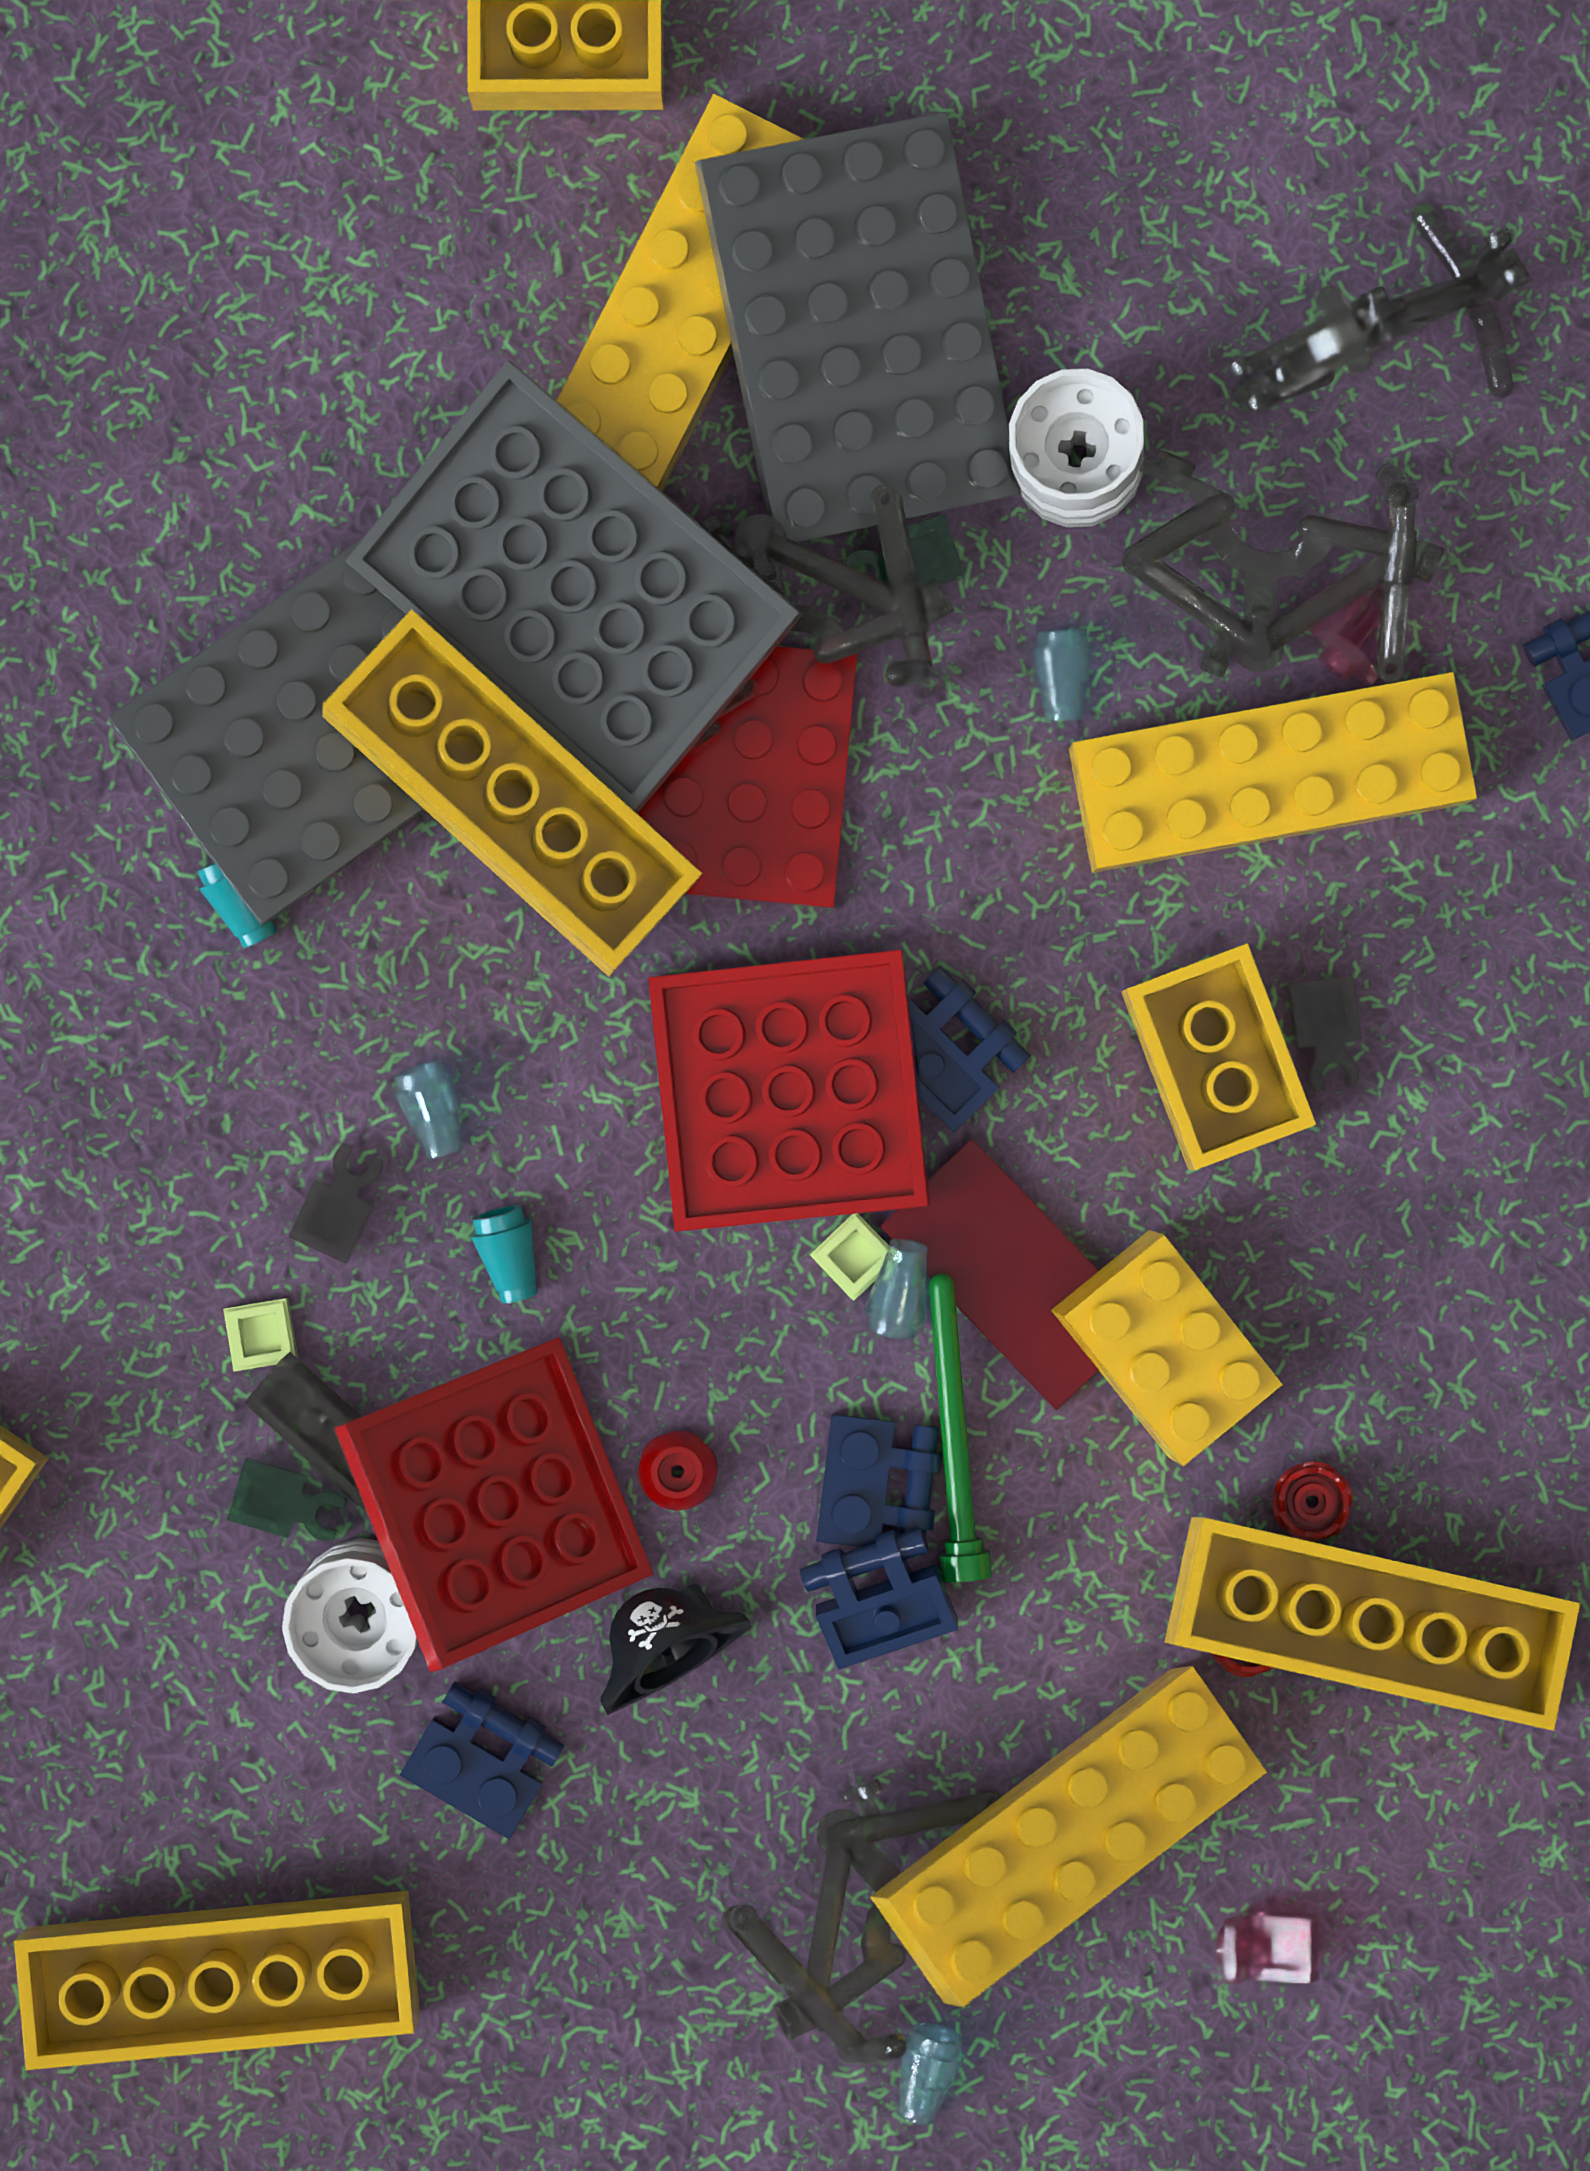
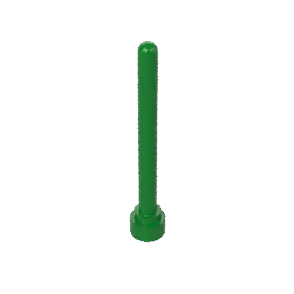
M938 1273L929 1281V1296L950 1539L944 1541L945 1552L939 1554L940 1573L943 1582H970L992 1577L990 1550L983 1549V1539L976 1537L954 1282L949 1275Z

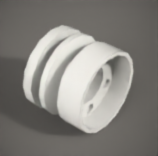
M1065 369L1037 380L1018 400L1009 423V444L1012 471L1020 487L1022 500L1042 519L1064 527L1094 526L1117 516L1135 497L1144 473L1143 418L1133 396L1113 377L1090 369ZM1074 445L1086 447L1087 457L1083 458L1080 467L1069 466L1068 455H1071L1074 451Z
M359 1538L337 1543L315 1558L286 1601L282 1630L288 1654L306 1677L329 1690L358 1693L381 1687L402 1671L418 1644V1639L380 1543L377 1540ZM354 1596H356L360 1604L371 1602L375 1608L369 1616L368 1622L365 1621L361 1614L351 1617L347 1612L354 1600Z

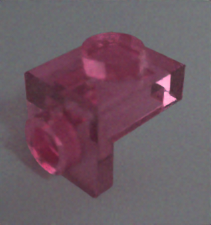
M1361 572L1354 577L1348 586L1345 585L1338 588L1331 595L1325 605L1324 615L1310 631L1323 651L1318 659L1328 670L1346 682L1354 675L1371 687L1379 678V675L1368 656L1359 649L1388 616L1392 608L1380 586Z
M1243 1911L1225 1919L1224 1927L1219 1931L1216 1944L1218 1962L1220 1965H1224V1982L1227 1984H1240L1249 1979L1312 1984L1318 1981L1319 1916L1267 1911Z

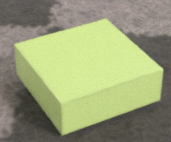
M858 1213L852 1214L810 1254L853 1301L900 1258Z
M288 1298L223 1309L234 1372L298 1361Z

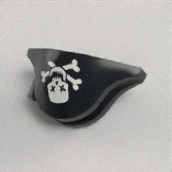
M698 1584L690 1585L681 1592L671 1588H654L644 1590L632 1596L617 1611L610 1628L609 1639L613 1659L612 1672L600 1699L606 1714L610 1715L665 1688L701 1666L751 1628L747 1617L740 1612L715 1611Z

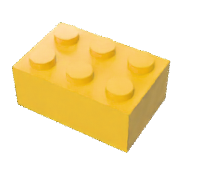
M467 0L468 95L473 110H663V0Z
M1248 943L1121 991L1188 1170H1198L1316 1125Z
M1148 1230L1051 1310L1168 1458L1183 1467L1283 1385L1165 1235L1152 1230Z

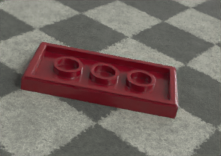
M971 1138L928 1179L930 1206L897 1209L880 1227L930 1279L938 1273H945L953 1279L956 1307L1057 1411L1099 1369L1051 1310L1099 1270Z

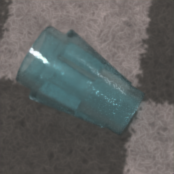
M1087 629L1036 631V646L1030 647L1042 705L1045 708V721L1083 719V706H1085L1094 646L1087 644Z
M443 1060L423 1063L395 1074L394 1078L398 1089L393 1092V1095L421 1147L424 1148L427 1159L442 1157L462 1149L463 1144L460 1137L461 1129L454 1074L446 1073Z
M894 1239L890 1241L889 1250L885 1255L864 1306V1311L869 1315L867 1325L875 1333L890 1338L909 1339L915 1337L919 1326L926 1323V1256L928 1248L922 1243L909 1239Z
M921 2022L913 2026L911 2035L904 2037L899 2092L900 2103L897 2110L900 2117L920 2125L934 2123L936 2113L939 2111L965 2058V2054L961 2050L963 2038L959 2033L943 2025Z

